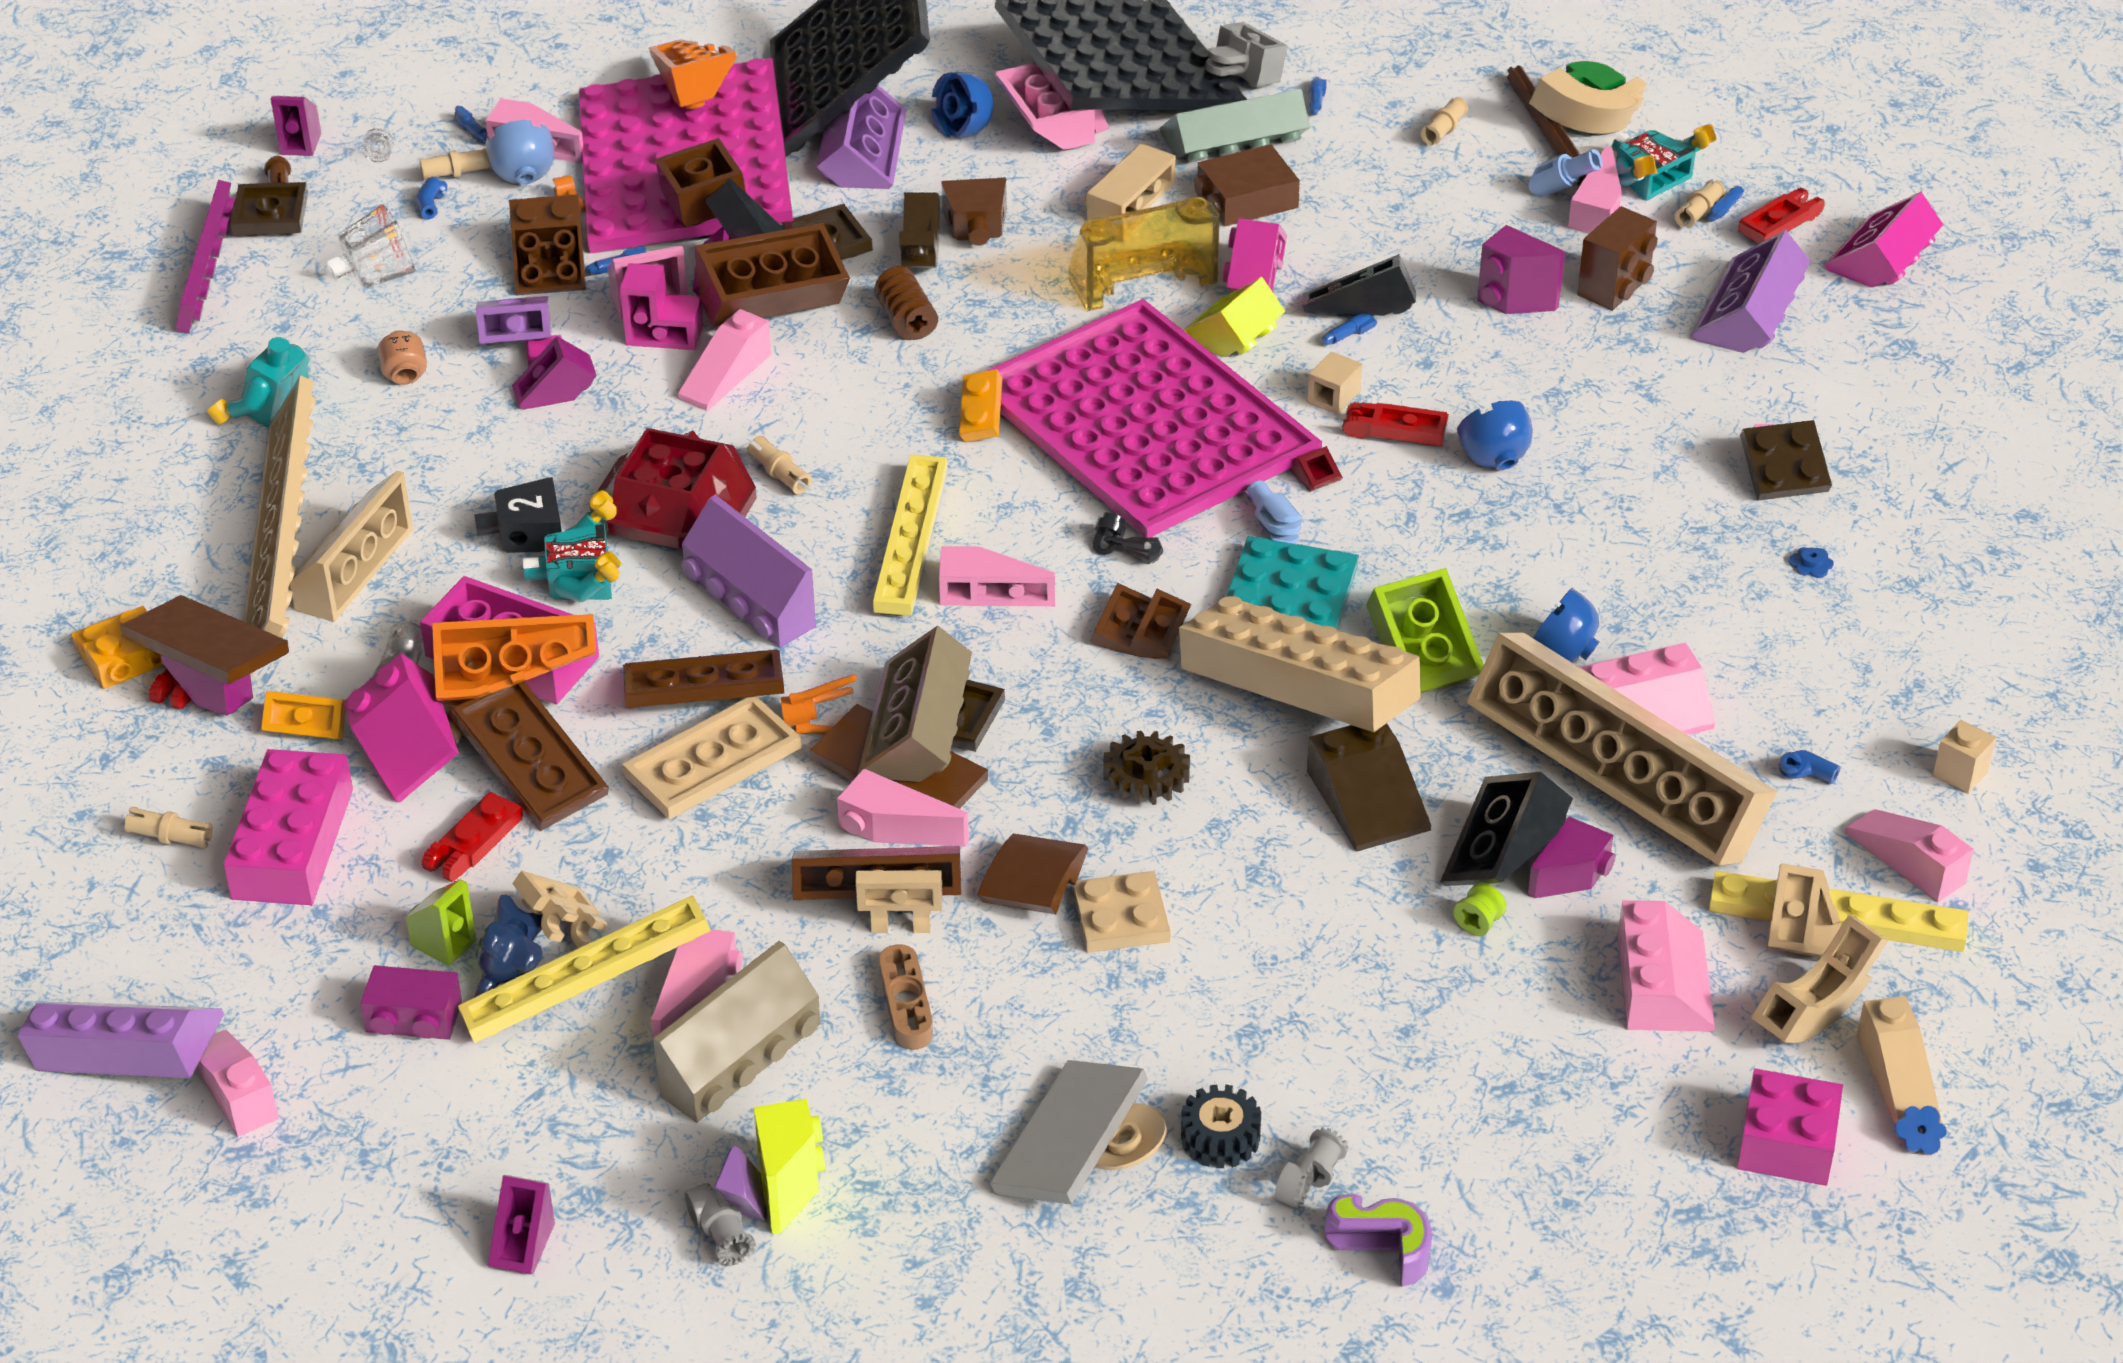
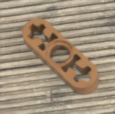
M895 944L888 946L879 956V966L895 1041L899 1046L909 1050L924 1048L933 1038V1022L917 954L914 949L907 945ZM895 964L902 965L904 975L897 976ZM904 991L913 992L917 995L914 1000L902 1002L895 998L898 993ZM915 1017L917 1030L910 1029L907 1018Z

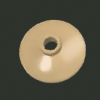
M1133 1103L1095 1167L1104 1170L1124 1169L1139 1164L1153 1155L1159 1149L1166 1136L1167 1127L1162 1114L1152 1106Z

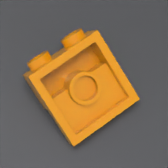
M144 606L128 610L120 615L90 625L71 634L74 647L103 689L164 665L161 660V654L122 637L121 624L147 612Z

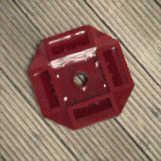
M646 428L631 450L617 459L597 492L601 490L606 491L613 498V504L616 506L617 512L613 519L607 521L600 520L602 524L605 523V530L608 534L676 549H682L684 539L710 497L716 494L744 517H746L757 499L756 486L735 446L700 439L693 430L681 435Z

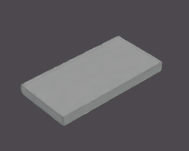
M1068 1060L990 1182L994 1193L997 1195L1072 1205L1148 1079L1144 1068Z

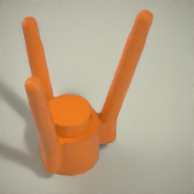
M852 674L803 692L791 693L789 696L781 697L784 722L790 727L796 726L798 735L807 733L826 734L833 726L810 724V720L817 719L816 704L852 694V687L838 688L857 681V676Z

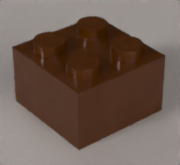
M720 138L655 159L661 191L684 228L702 224L704 221L716 217L705 200L728 178H731L746 192L743 173Z
M1620 206L1583 238L1577 295L1613 311L1624 300H1629L1633 292L1642 284H1647L1654 272L1652 257L1658 238L1655 236L1657 221Z

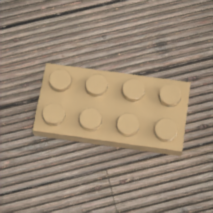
M757 696L747 697L623 763V776L670 820L801 749V736Z

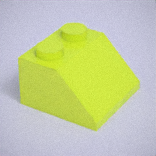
M1260 277L1217 300L1185 327L1183 331L1207 350L1225 357L1235 351L1242 355L1257 344L1254 338L1258 335L1261 338L1277 327L1275 320L1285 313V310L1264 279Z
M807 1099L753 1107L759 1169L762 1176L772 1234L781 1233L819 1191L817 1172L825 1171L822 1146L815 1145V1143L823 1142L819 1115H810Z

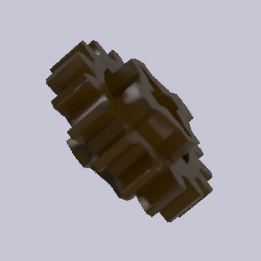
M1140 730L1137 731L1136 738L1133 739L1124 734L1122 735V744L1111 742L1110 752H1104L1103 779L1104 781H1109L1108 789L1110 792L1120 790V799L1122 800L1133 796L1135 804L1139 805L1143 799H1149L1152 805H1156L1157 797L1162 796L1165 800L1170 801L1172 800V791L1182 793L1184 791V783H1189L1190 754H1185V745L1183 743L1173 746V736L1169 735L1164 739H1160L1158 731H1154L1151 736H1144V733Z

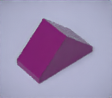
M506 1174L502 1176L488 1266L527 1274L534 1273L555 1225L548 1182Z

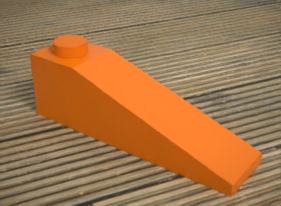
M681 39L648 47L650 55L674 101L680 107L685 106L686 109L702 107L705 105V100L713 99L737 58L736 52L729 46H720L718 51H716L714 44L708 43L699 46L698 42Z
M594 614L432 623L436 701L478 699L596 654Z

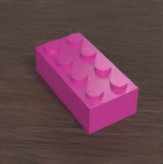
M463 576L420 621L425 657L434 660L432 623L566 616L573 614ZM595 622V655L524 681L537 698L557 705L599 658Z
M267 749L224 862L231 900L313 906L353 792L347 754Z

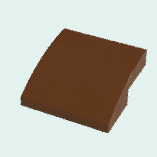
M1117 583L1092 634L1090 642L1124 654L1143 658L1167 659L1178 636L1179 627L1183 625L1192 604L1160 589H1156L1151 598Z
M1013 833L994 857L981 883L977 896L983 903L1056 915L1067 884L1076 885L1089 848L1085 844Z

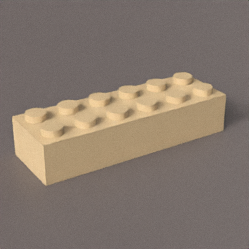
M1226 596L1220 599L1219 602L1179 627L1182 669L1371 732H1375L1421 699L1419 656L1404 652L1398 647H1388L1372 642L1363 636H1353L1337 631L1336 628L1331 626L1314 624L1305 621L1304 618L1299 616L1282 614L1273 611L1272 608L1267 606L1250 604L1238 597Z

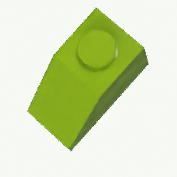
M462 879L433 891L420 904L415 905L406 916L410 945L447 966H450L477 941L468 884Z

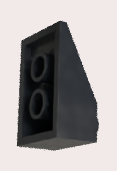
M1542 772L1485 777L1440 883L1444 886L1474 885L1480 882L1487 884L1502 883L1559 833L1566 821L1567 812L1573 798Z

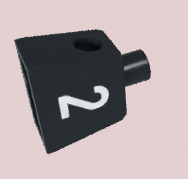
M553 477L499 489L494 493L496 511L474 514L477 536L500 533L502 550L506 553L545 552L544 538L549 534L562 532Z

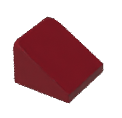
M1327 446L1296 457L1292 462V468H1290L1291 473L1310 492L1343 479Z

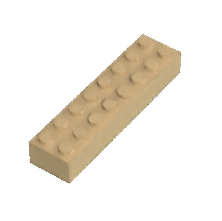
M1524 632L1498 634L1466 702L1718 866L1742 863L1778 792Z

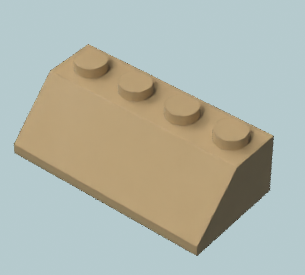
M396 471L370 489L352 507L351 512L344 520L334 527L322 545L313 551L311 557L300 570L295 572L289 585V590L292 591L295 611L335 622L413 531L404 472Z

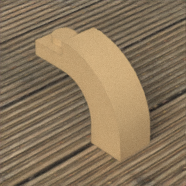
M1559 67L1540 78L1529 104L1548 118L1568 128L1587 133H1613L1627 128L1633 113L1643 103L1644 98L1641 96L1647 83L1637 76L1616 89L1598 90L1580 83Z
M1848 915L1817 963L1805 975L1794 982L1780 983L1774 981L1751 1018L1783 1042L1800 1043L1815 1037L1845 1013L1868 985L1872 977L1867 973L1885 947L1888 939L1857 917Z

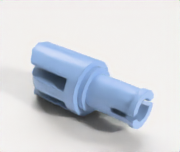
M1591 149L1573 158L1567 154H1562L1543 162L1536 167L1533 175L1530 177V192L1535 196L1545 197L1574 187L1578 183L1579 177L1599 171L1602 168V158L1597 150Z
M1258 480L1250 484L1247 488L1249 494H1246V497L1256 507L1255 518L1272 540L1296 544L1299 540L1297 533L1300 531L1302 516L1284 495L1273 494L1266 482Z

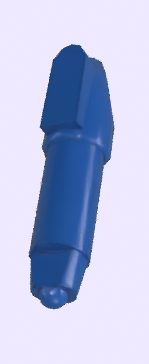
M1318 76L1313 78L1308 90L1309 110L1312 115H1317L1321 110L1322 96L1325 97L1327 79H1321Z
M456 106L454 116L459 126L470 132L480 141L486 143L488 138L487 129L472 117V113L463 106Z
M1736 185L1720 200L1716 201L1707 215L1708 222L1716 221L1725 216L1729 209L1741 198L1744 189Z
M642 246L624 250L618 256L597 260L587 265L585 271L589 275L607 273L612 259L646 253V248Z
M1370 314L1354 316L1322 336V343L1327 346L1335 344L1352 334L1358 333L1361 335L1374 328L1378 322Z

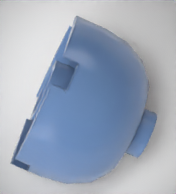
M531 120L511 121L497 127L494 130L495 136L491 140L487 138L486 151L491 168L502 180L509 183L521 185L533 183L548 173L554 161L552 134L543 124H541L540 128L532 126Z

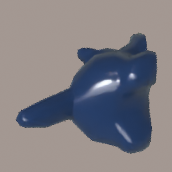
M501 895L499 897L494 922L485 928L475 954L482 971V977L474 998L496 988L500 983L509 982L536 968L541 960L543 951L541 946L533 941L542 930L541 921L543 914L538 915L521 910L508 895Z

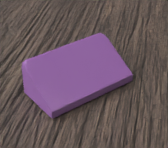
M732 1146L714 1186L731 1206L738 1207L742 1215L766 1222L767 1212L761 1173L739 1147Z

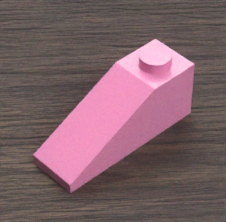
M501 98L486 119L489 140L495 136L494 130L497 127L511 121L531 120L532 126L540 128L541 124H543L552 134L555 159L583 163L582 132L532 103Z
M1606 146L1600 154L1602 168L1599 171L1588 173L1572 197L1568 228L1590 233L1620 207L1622 191L1612 147Z
M742 309L733 314L718 327L678 392V398L706 411L714 406L771 355L769 320Z
M941 546L939 571L940 605L1055 606V572L982 547Z
M863 769L837 798L839 828L872 842L965 846L969 842L968 812L866 769Z
M1873 809L1848 825L1845 829L1847 835L1936 902H1939L1966 884L1974 849L1942 825Z
M710 929V932L677 947L651 1019L653 1038L741 970L742 951L736 950L735 932Z
M226 1029L214 1034L196 1068L236 1135L239 1137L279 1119L271 1083L255 1057Z

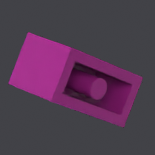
M373 965L360 1002L366 1032L450 1040L459 1014L458 1005L462 1004L458 973Z

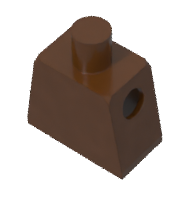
M1006 177L941 181L942 211L954 239L970 240L972 244L981 246L986 244L989 238H999L1003 235L1007 210Z

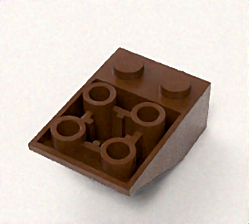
M578 194L510 199L509 209L516 296L586 290L583 233Z

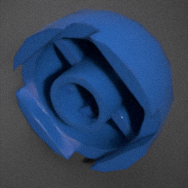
M968 72L944 73L936 81L932 90V97H937L936 108H931L935 125L942 135L965 138L977 135L988 126L992 118L994 103L990 88L983 79Z
M1513 400L1491 403L1493 410L1481 414L1480 409H1477L1466 416L1458 425L1457 433L1461 447L1466 455L1478 466L1492 469L1498 468L1499 470L1510 469L1519 462V459L1524 456L1531 446L1533 428L1530 416L1521 402Z
M1571 588L1559 601L1561 605L1557 606L1540 626L1533 639L1573 663L1579 657L1586 661L1600 642L1594 638L1599 628V615L1594 605L1581 593Z

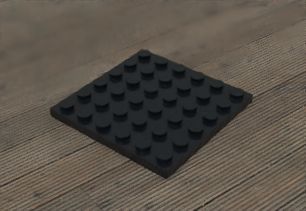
M818 0L770 39V58H773L786 157L792 152H798L802 149L808 139L816 133L823 132L838 115L848 112L864 94L873 92L879 82L889 74L898 72L903 63L910 57L924 51L930 42L926 0Z
M996 0L994 8L1070 109L1194 111L1248 100L1228 75L1219 76L1206 70V61L1210 59L1207 55L1208 50L1167 0Z

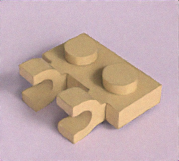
M522 870L512 883L523 897L521 900L523 905L535 914H543L541 927L544 935L549 940L561 942L564 938L563 932L559 929L561 920L566 923H572L571 938L578 948L592 942L588 936L590 927L604 931L608 925L603 918L598 916L600 912L580 887Z
M856 871L858 911H870L871 933H888L889 911H913V933H930L931 911H942L941 871Z

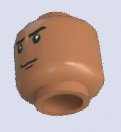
M397 330L391 332L379 342L377 354L383 376L388 380L400 385H407L417 381L426 371L427 359L421 338L416 334Z

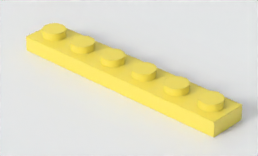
M910 454L873 599L874 613L912 616L947 472V457Z
M1715 870L1709 911L1771 921L1777 880ZM1829 890L1832 903L1835 905L1840 919V927L1847 916L1851 915L1857 917L1890 941L1964 952L1967 938L1968 910L1842 890Z
M691 895L458 1005L469 1033L474 1043L528 1017L535 1016L539 1012L566 999L573 998L604 981L613 979L642 963L651 961L680 945L691 942L711 930L697 901Z

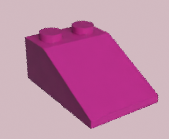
M402 653L388 664L382 666L378 673L359 689L354 690L343 702L353 733L393 798L398 802L403 801L458 754L442 701H436L434 675Z

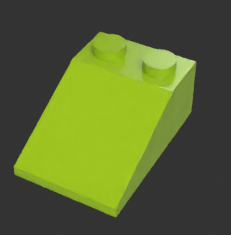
M1447 568L1385 584L1373 589L1366 607L1381 644L1398 647L1404 652L1419 656L1420 694L1479 677L1484 664Z

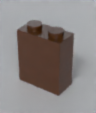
M1272 144L1197 162V177L1194 178L1195 191L1199 197L1202 196L1208 204L1211 214L1216 215L1224 227L1237 224L1238 218L1253 220L1299 208L1300 180Z

